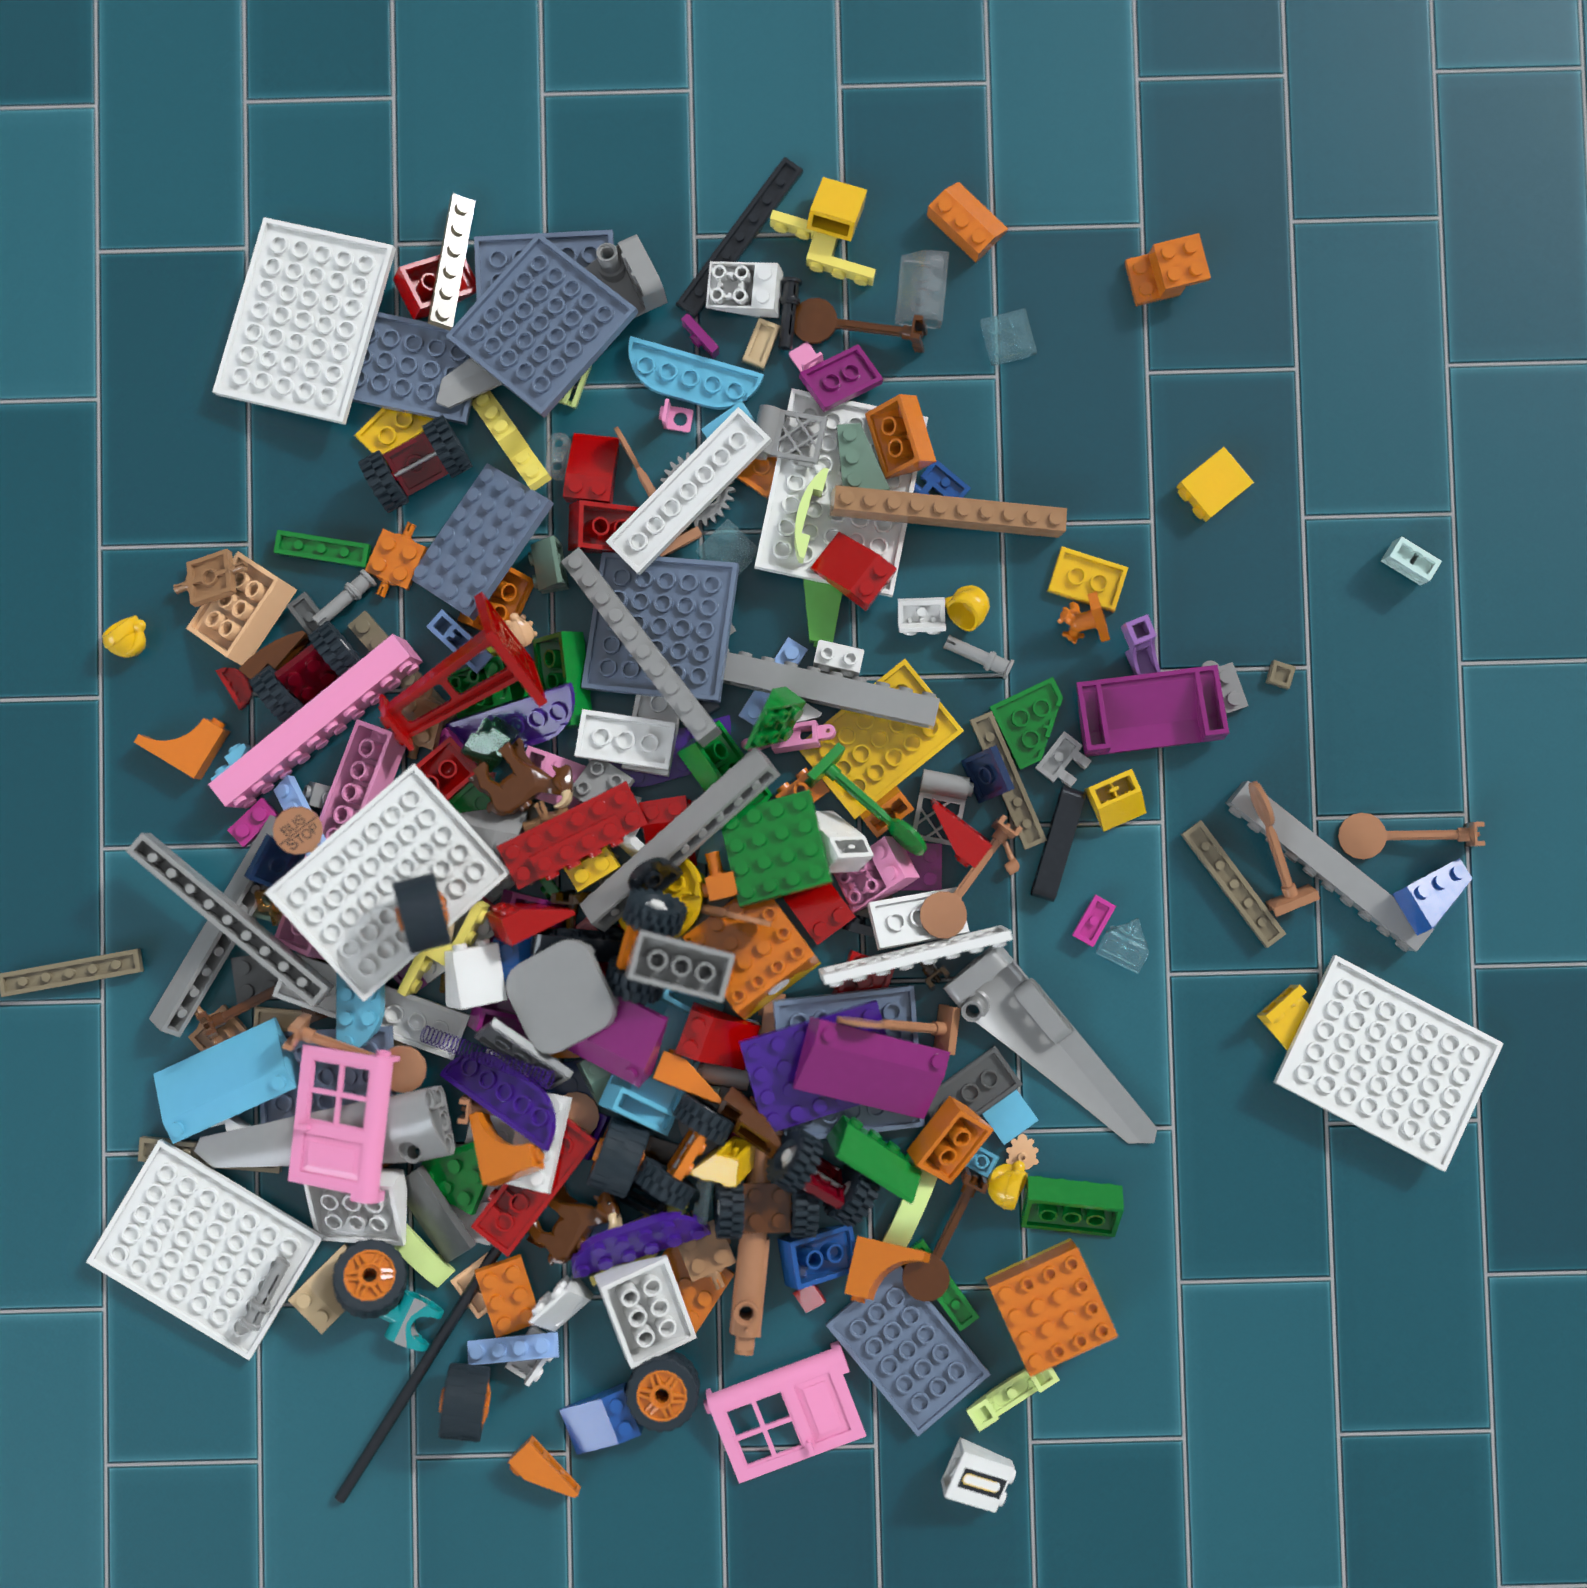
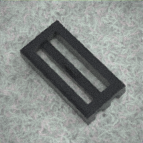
M634 1180L626 1197L619 1199L623 1204L647 1216L667 1211L666 1206L668 1204L662 1201L659 1205L633 1192L632 1189L636 1188L658 1199L647 1190H644ZM628 1196H631V1197H633V1198H635V1199H637V1200H639V1201H641V1202H643V1203H645V1204H647V1205H649V1206H651V1207L657 1209V1211L654 1212V1211H652V1210H650V1209H648V1208H646V1207H644V1206H642V1205H640V1204H638V1203H636V1202H634V1201L628 1199Z

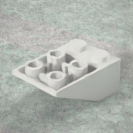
M710 261L706 308L753 317L779 318V300L782 292L781 280L783 278V271L778 263Z
M816 811L830 872H858L874 857L866 837L836 812Z
M567 1275L564 1276L556 1284L557 1286L553 1289L552 1293L548 1291L538 1300L539 1302L531 1311L533 1313L529 1320L531 1324L555 1332L592 1299L593 1293L580 1278L574 1279L573 1275L570 1278Z

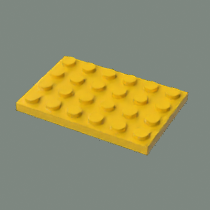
M906 659L902 660L878 680L890 684V688L899 689L902 686L913 689V693L922 694L923 691L933 693ZM939 702L934 729L840 710L823 724L833 725L836 730V736L830 740L820 741L821 747L799 750V752L814 768L839 742L846 749L836 766L842 770V774L874 802H877L964 732V730L941 702ZM812 734L809 735L806 739L812 738ZM826 775L822 778L854 820L867 810L837 782L830 780Z

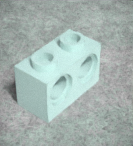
M1402 536L1391 543L1381 562L1420 586L1431 580L1442 562Z

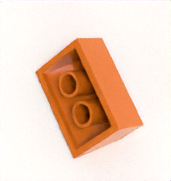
M960 182L944 189L928 206L927 217L976 263L1008 231V228Z
M899 394L865 413L885 479L919 471L937 462L917 396Z
M511 567L489 598L490 603L504 621L510 620L509 616L512 613H517L520 617L534 586L532 578ZM460 613L457 621L479 632L483 630L479 615L473 621L463 613Z
M949 1096L906 1151L917 1167L951 1185L994 1129L967 1105Z

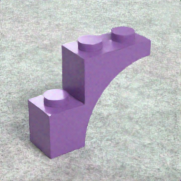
M1148 614L1121 626L1129 646V650L1125 652L1133 674L1161 672L1155 651L1157 635Z

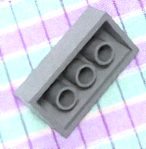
M640 930L629 957L625 976L628 979L723 1003L735 954Z

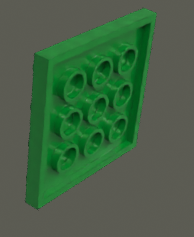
M810 790L745 807L721 828L730 869L733 871L738 895L736 896L741 908L833 883Z

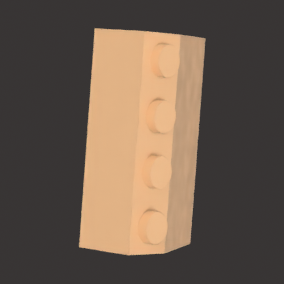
M237 551L233 557V564L245 561L248 565V570L235 575L236 594L201 605L186 629L225 657L242 666L256 653L297 589Z

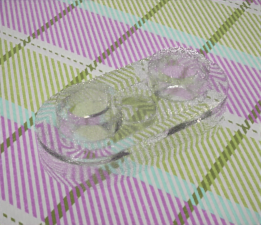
M554 433L550 436L547 443L546 470L554 480L565 479L571 441L564 433ZM557 441H563V445L561 447H556L555 443ZM559 463L562 467L560 470H554V465Z

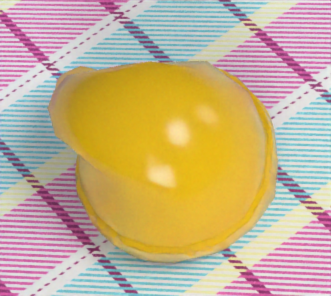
M973 585L958 588L953 596L945 598V607L949 618L958 627L969 632L975 630L983 623L990 608L989 598L981 588Z
M134 615L111 625L102 635L105 648L119 657L130 658L139 655L146 647L144 634L146 623Z
M1020 1160L1013 1164L999 1165L988 1176V1194L993 1202L1002 1207V1209H1015L1017 1200L1026 1184L1028 1174L1024 1171L1025 1164Z

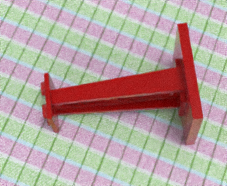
M483 592L474 596L483 628L481 632L390 702L383 693L379 695L380 706L378 708L381 712L380 720L387 729L391 728L395 733L394 737L401 746L405 745L410 752L414 750L413 736L517 681H520L539 707L547 703L535 661ZM492 646L507 667L462 693L457 692L447 680L448 676L483 650ZM437 684L442 685L451 696L449 701L413 721H408L401 713L402 709Z

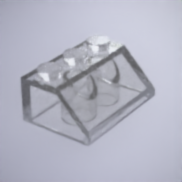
M923 250L901 256L895 325L912 326L914 315L924 316L927 328L941 329L949 252Z

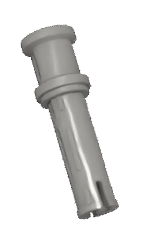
M362 569L360 575L352 582H347L344 586L345 589L311 618L316 621L315 623L318 626L332 620L353 600H360L364 592L371 586L375 587L377 585L376 582Z
M952 635L948 636L947 642L943 647L983 665L986 671L992 670L1003 675L1004 679H1007L1015 661L1012 659L1010 661L998 656L997 652L994 651L988 653L952 637Z
M276 1257V1261L257 1297L251 1299L249 1303L250 1308L246 1316L240 1320V1323L247 1329L253 1331L260 1330V1323L264 1315L271 1309L270 1301L290 1266L288 1260Z

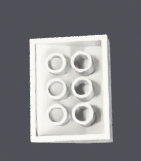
M381 1169L379 1190L385 1191L384 1201L375 1204L350 1201L351 1193L304 1184L313 1228L324 1236L322 1241L356 1243L361 1240L373 1239L382 1240L385 1243L397 1246H404L406 1244L407 1185L403 1169Z
M666 1255L616 1265L594 1275L622 1352L631 1369L641 1365L644 1361L650 1360L652 1357H658L697 1338Z

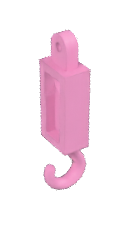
M816 720L795 723L793 734L789 740L757 747V749L763 750L772 747L773 752L779 754L821 747L820 741L833 739L836 736V730L833 725H819ZM812 731V738L801 739L802 732ZM748 738L742 740L741 747L743 749H745L744 747L747 743Z

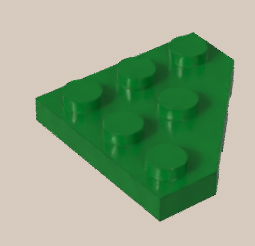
M1054 677L989 707L1019 770L1042 760L1056 715L1063 700Z
M474 1141L455 1148L453 1155L422 1162L421 1166H424L448 1203L470 1215L476 1214L487 1186L482 1184Z

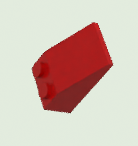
M440 255L400 266L393 278V282L412 319L418 320L429 316ZM466 259L464 261L457 303L476 294V278Z
M580 433L573 434L563 490V498L566 502L574 503L578 500L613 504L620 445L618 438Z
M578 500L569 504L568 551H575L579 547L585 553H617L606 541L639 507Z
M841 532L836 534L810 567L812 571L865 611L869 609L897 571L894 565L878 553Z
M451 736L416 764L448 802L470 783L468 778L475 774L473 770L477 767Z
M686 795L639 802V807L648 822L647 825L642 827L646 844L668 826L676 816L688 808ZM694 852L687 859L695 866H698L696 852Z
M932 798L930 803L956 853V860L967 868L969 865L976 868L992 847L991 842Z
M831 883L783 896V899L817 945L855 918V915Z
M505 902L495 904L491 907L492 910L486 913L495 938L511 946L576 915L574 910L558 904H505Z
M693 1002L675 1053L699 1062L745 1070L746 1066L739 1041L757 1036L761 1026Z

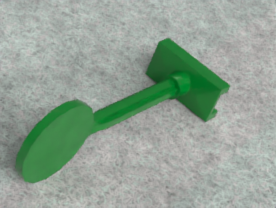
M839 742L807 774L808 778L805 780V783L810 788L815 786L825 775L830 780L837 782L874 816L886 823L892 837L908 852L921 856L927 851L925 841L912 826L901 819L891 818L883 808L841 773L842 770L836 764L842 758L846 748Z

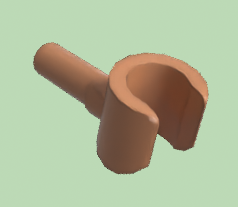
M1005 841L1003 846L1009 862L1004 864V867L1010 875H1013L1019 870V862L1014 858L1008 841Z

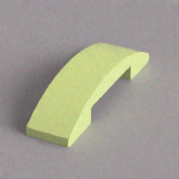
M823 468L813 478L805 490L798 507L794 528V546L798 563L803 564L810 540V535L802 533L812 495L822 497L828 468Z
M921 1169L922 1174L913 1203L909 1204L905 1200H901L882 1242L903 1247L908 1246L937 1181L936 1176Z
M406 1223V1244L404 1246H393L420 1275L438 1288L455 1269L444 1261L440 1253L437 1255Z
M1052 1367L1031 1377L1025 1368L992 1388L967 1408L966 1411L980 1432L999 1420V1415L1035 1392L1039 1391L1041 1393L1060 1379Z

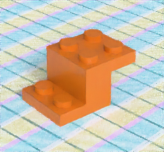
M1199 233L1154 244L1149 254L1129 258L1124 262L1136 306L1180 296L1186 286L1206 282L1211 279Z

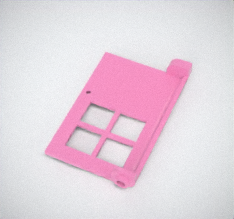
M303 1044L288 1181L351 1193L350 1201L375 1204L384 1201L385 1191L379 1190L393 1062L400 1061V1056L391 1055L389 1050H376V1054L367 1055ZM316 1061L340 1065L337 1091L314 1087ZM346 1066L369 1070L367 1096L343 1092ZM313 1092L336 1096L333 1122L310 1118ZM342 1098L366 1102L363 1128L340 1124Z
M839 1341L830 1343V1350L712 1393L710 1388L706 1389L707 1399L703 1400L707 1414H712L739 1483L866 1437L843 1375L849 1372V1367ZM781 1392L789 1416L765 1424L756 1401ZM751 1403L760 1426L736 1435L727 1412ZM792 1421L800 1445L776 1453L768 1430ZM763 1432L771 1455L747 1464L739 1441Z

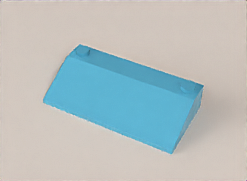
M664 988L660 1001H655L654 1004L648 1002L647 1005H644L669 1018L653 1074L662 1052H668L669 1049H677L693 1002L723 1012L725 1004ZM684 1056L681 1057L686 1059L697 1071L700 1064L699 1061ZM611 1074L598 1105L668 1136L676 1118L672 1113L686 1092L653 1080V1074L640 1088Z
M276 1017L153 1074L162 1122L173 1144L298 1087L300 1067L293 1052L282 1048L287 1039Z

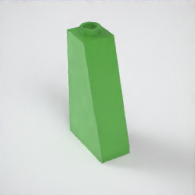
M803 579L809 643H813L814 648H817L819 640L833 643L842 593L831 584Z

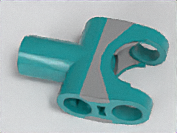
M405 1290L398 1306L385 1316L382 1315L379 1318L389 1322L384 1334L388 1340L412 1350L426 1351L429 1342L423 1339L422 1335L417 1332L415 1326L416 1319L420 1317L441 1319L444 1310L427 1297L410 1290Z

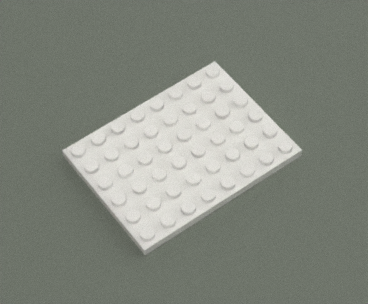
M264 217L212 392L218 396L346 425L396 248L390 244Z
M792 388L787 410L827 417V426L818 465L813 464L812 468L798 466V461L777 457L754 569L829 584L812 571L810 567L836 534L841 532L878 553L897 568L893 578L879 594L888 597L893 596L907 523L830 516L831 492L835 485L842 486L836 427L839 424L860 423L879 463L865 416L866 412L877 406L849 400L824 413L809 392ZM923 416L925 425L927 426L928 417ZM786 417L784 427L788 432L800 425L796 418ZM811 422L805 426L810 436L819 431L821 423ZM803 429L791 436L796 445L808 439ZM789 438L780 443V452L787 453L794 448ZM810 442L801 448L800 451L803 456L813 457L815 447ZM823 468H828L822 497L812 495L802 530L803 534L810 535V540L803 564L798 563L794 546V528L798 507L805 490L813 478ZM918 471L886 479L890 491L913 493Z
M413 764L265 892V894L364 1002L419 954L410 953L405 933L400 931L395 907L398 906L392 885L394 882L434 873L437 887L445 899L449 915L448 927H450L508 876L510 872L507 866L423 772Z
M1334 955L1329 962L1273 1083L1425 1163L1446 1172L1504 1043Z
M160 1139L86 1263L247 1360H250L324 1236L164 1139ZM276 1257L288 1260L290 1266L270 1301L271 1309L264 1315L260 1323V1330L253 1331L247 1329L240 1323V1320L246 1316L250 1308L249 1303L251 1299L257 1297L276 1261Z

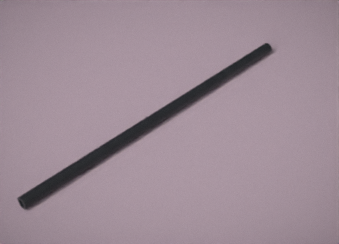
M493 1245L479 1268L497 1262L502 1252ZM475 1274L336 1493L335 1499L337 1501L345 1503L480 1289Z

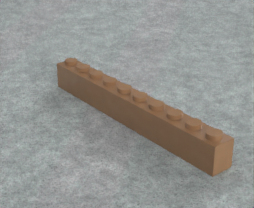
M835 485L831 492L830 516L1059 538L1066 532L1067 508Z

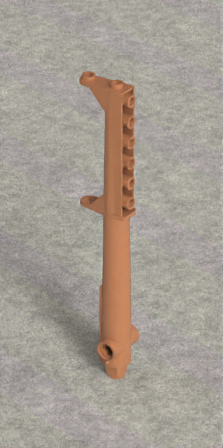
M780 994L773 1000L786 999V994ZM771 1001L758 1011V1015L762 1016V1025H760L758 1035L775 1030L773 1004ZM750 1096V1101L756 1106L754 1096ZM783 1130L775 1132L779 1141H781ZM757 1148L755 1149L754 1168L746 1175V1183H771L766 1177V1168L769 1167L767 1161L771 1158ZM743 1233L742 1239H739L729 1333L736 1336L734 1353L738 1355H753L755 1338H760L770 1243L767 1233ZM744 1306H748L751 1308V1310L746 1313L740 1311V1309Z

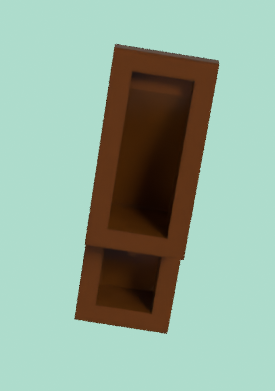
M299 631L273 641L251 656L239 670L249 679H252L268 665L279 670L301 653L309 644L308 634L304 631Z
M732 1086L723 1098L717 1112L735 1123L732 1130L733 1133L770 1158H773L781 1144L774 1129L766 1117L759 1113L758 1108L744 1094Z

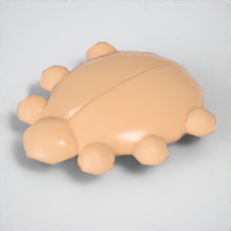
M512 613L509 616L510 620H506L505 623L523 647H527L538 634L536 631H533V621L527 622L525 614L519 617L517 613Z
M1020 1134L1017 1140H1011L1012 1147L1006 1149V1152L1009 1153V1159L1006 1160L1007 1164H1013L1020 1160L1025 1164V1170L1039 1163L1038 1159H1036V1153H1038L1039 1149L1037 1147L1033 1148V1139L1028 1140L1026 1135Z

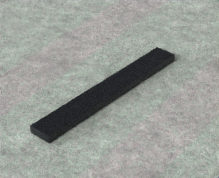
M786 157L782 159L677 301L676 305L696 319L706 305L710 261L738 262L771 217L772 210L778 208L803 174L802 168Z

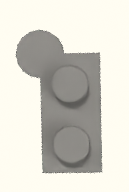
M1210 660L1203 663L1201 667L1218 665V663ZM1233 662L1220 667L1218 665L1226 714L1249 706Z

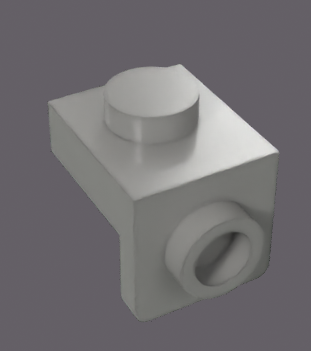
M309 781V784L303 789V795L310 806L323 809L331 786Z

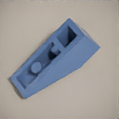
M442 609L426 626L453 652L474 637L452 614ZM485 649L466 664L478 674L494 656Z

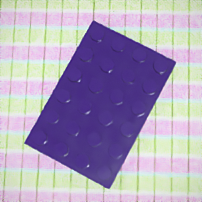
M877 1000L817 1017L825 1021L887 1036L884 1028H869L836 1022V1016L881 1021L882 1016ZM809 1020L739 1041L759 1113L766 1117L775 1132L861 1105L793 1088Z

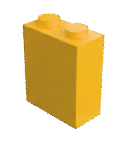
M823 177L810 208L806 229L851 242L863 211L867 190Z
M1223 447L1183 479L1176 487L1178 488L1179 496L1193 506L1194 514L1206 522L1254 482L1227 449Z

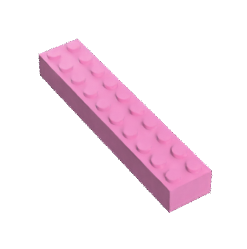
M392 634L208 785L225 807L245 809L251 807L257 801L255 798L262 793L265 794L272 790L275 786L274 783L279 779H284L286 775H290L293 772L292 768L297 764L300 765L309 760L310 754L314 750L325 747L329 743L328 739L334 734L342 733L347 728L346 724L352 719H359L364 715V710L368 706L379 703V695L386 693L388 690L396 689L401 684L400 680L407 675L411 676L416 673L423 661L405 639Z
M358 719L356 720L319 817L326 839L393 782L406 748L405 745L401 746L397 742L394 732ZM283 914L275 937L291 950L307 957L324 959Z

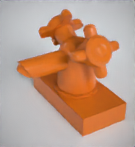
M1097 592L1088 594L1091 607L1088 611L1081 613L1076 602L1069 603L1070 609L1063 607L1057 622L1059 624L1066 622L1070 626L1068 632H1062V636L1067 637L1073 644H1076L1079 638H1084L1085 635L1079 632L1093 628L1098 630L1101 642L1110 640L1107 623Z

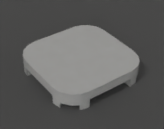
M569 939L558 942L519 963L510 971L507 977L506 990L511 1004L529 1041L535 1049L542 1053L553 1054L567 1050V1048L611 1026L617 1015V1006L620 1005L619 1000L613 996L593 954L596 951L591 945L581 940Z

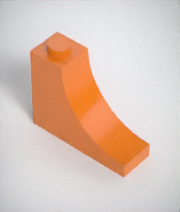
M214 717L212 720L203 718L196 728L180 738L159 741L138 734L134 743L192 778L201 780L230 734V731L224 728L225 723Z
M475 1112L469 1115L483 1185L496 1187L545 1169L543 1162L544 1153L541 1148L530 1143L512 1145L497 1133L489 1114Z
M857 1236L845 1294L852 1295L851 1300L865 1303L866 1299L874 1301L879 1285L889 1273L908 1263H929L931 1254Z

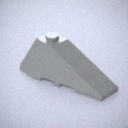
M487 809L459 814L496 855L501 856L496 846L524 832L522 823L526 822L528 811H518L516 814L502 817L494 812L489 814Z

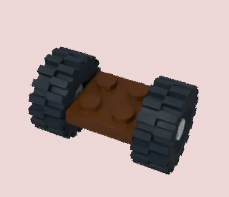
M742 1180L736 1187H725L721 1183L715 1182L714 1225L717 1239H742L743 1233H789L791 1238L816 1237L817 1229L819 1228L820 1207L819 1198L812 1193H808L800 1188L796 1193H789L774 1183H743Z

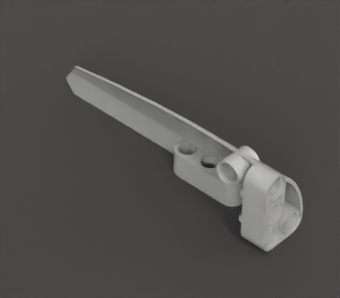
M637 234L618 242L616 246L612 243L601 244L596 251L597 258L585 268L636 307L639 312L636 317L668 303L662 282ZM469 358L442 378L436 403L450 409L502 385V383Z
M991 945L943 987L955 1004L961 1008L962 1016L965 1020L976 1022L1128 1144L1155 1142L1157 1127L1040 985L1033 978H1028L1003 946L993 948ZM968 1005H976L979 1008V1012L972 1013L969 1011Z
M441 1086L389 1096L382 1163H417L454 1154L455 1142L445 1092ZM361 1101L341 1106L340 1124L363 1128L366 1102ZM335 1107L312 1112L310 1118L333 1122ZM295 1116L201 1137L194 1152L212 1168L290 1166ZM416 1146H417V1147L419 1148V1150H420V1155H419V1156H418V1155L416 1154V1152H415Z

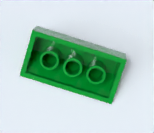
M560 631L533 639L535 665L543 690L572 682L575 693V708L570 722L564 729L579 728L582 709L592 711L590 690L581 688L586 659L583 632Z
M720 720L715 723L722 733L705 747L694 737L677 752L704 791H707L712 784L716 783L745 756ZM766 787L745 807L766 802L773 795Z
M842 1115L826 1136L835 1156L909 1204H912L922 1170L916 1166L908 1152L905 1155L900 1152V1148L892 1141H888V1143L881 1139L882 1136L875 1130H866L858 1119L854 1117L849 1119Z
M1028 1176L1024 1188L1021 1227L1115 1237L1124 1211L1123 1187L1110 1183L1101 1184L1088 1181L1066 1180L1063 1178L1054 1179Z

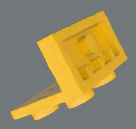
M1290 985L1257 1015L1287 1051L1309 1007V1003L1302 997L1306 991L1301 985Z

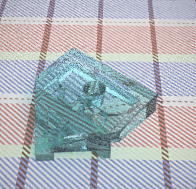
M1139 918L1119 926H1110V930L1105 932L1100 941L1096 954L1139 974L1149 955L1148 944L1145 940Z

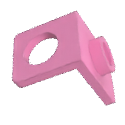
M808 342L789 352V357L800 372L824 361L823 354L821 352L816 354Z
M665 399L664 406L660 407L659 420H662L664 429L689 433L694 412L692 409L671 406L670 400ZM678 413H683L687 416V422L683 426H678L674 423V417Z

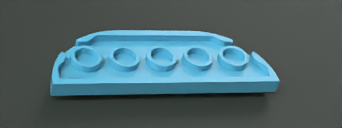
M630 336L629 359L638 379L655 393L710 409H730L741 401L744 403L749 400L759 389L764 378L762 373Z
M336 972V1040L363 1048L373 1035L377 1034L382 1024L385 1011V984L363 1002Z

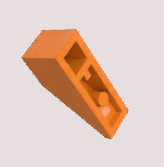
M669 1049L668 1052H662L652 1077L653 1080L714 1104H721L722 1099L686 1059L681 1058L682 1055L676 1054V1050Z
M533 1435L511 1455L508 1461L511 1471L526 1481L576 1498L579 1494L581 1486Z

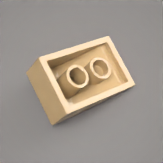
M346 1243L288 1300L321 1334L345 1311L336 1299L332 1274H334V1266L338 1261V1257L349 1247ZM369 1276L364 1280L366 1282H372L376 1278L373 1276Z

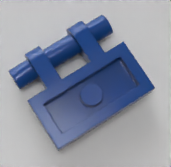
M936 459L937 462L929 465L920 476V479L926 483L925 486L921 488L915 483L913 492L928 494L931 489H934L941 496L964 498L971 488Z

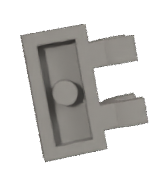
M1064 731L1035 769L1052 783L1059 778L1067 787H1072L1077 779L1064 770L1066 766L1073 760L1085 770L1091 763V760L1079 752L1083 745Z

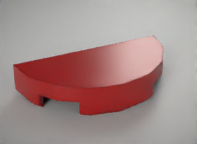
M223 667L215 670L235 704L242 711L249 705L252 698L253 688L250 685V679L235 668Z

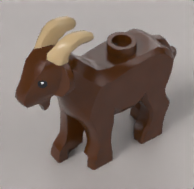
M520 737L512 745L509 742L498 750L513 771L501 783L491 780L486 762L473 770L475 774L468 778L480 792L486 794L491 799L486 807L489 814L494 812L501 817L516 814L518 811L525 812L533 805L532 800L541 793L562 796L561 801L554 805V808L558 809L569 806L573 797L574 783L571 767L567 764L560 768L552 765L556 774L554 777H551L529 759L525 753L524 742Z
M564 1184L548 1205L560 1216L553 1226L552 1232H545L537 1219L528 1231L530 1236L526 1240L539 1248H546L549 1251L548 1262L550 1265H554V1263H567L572 1259L573 1254L578 1253L581 1249V1244L589 1238L594 1227L609 1223L607 1229L609 1230L622 1225L620 1208L614 1195L603 1192L600 1196L594 1195L595 1200L598 1202L596 1207L574 1199Z

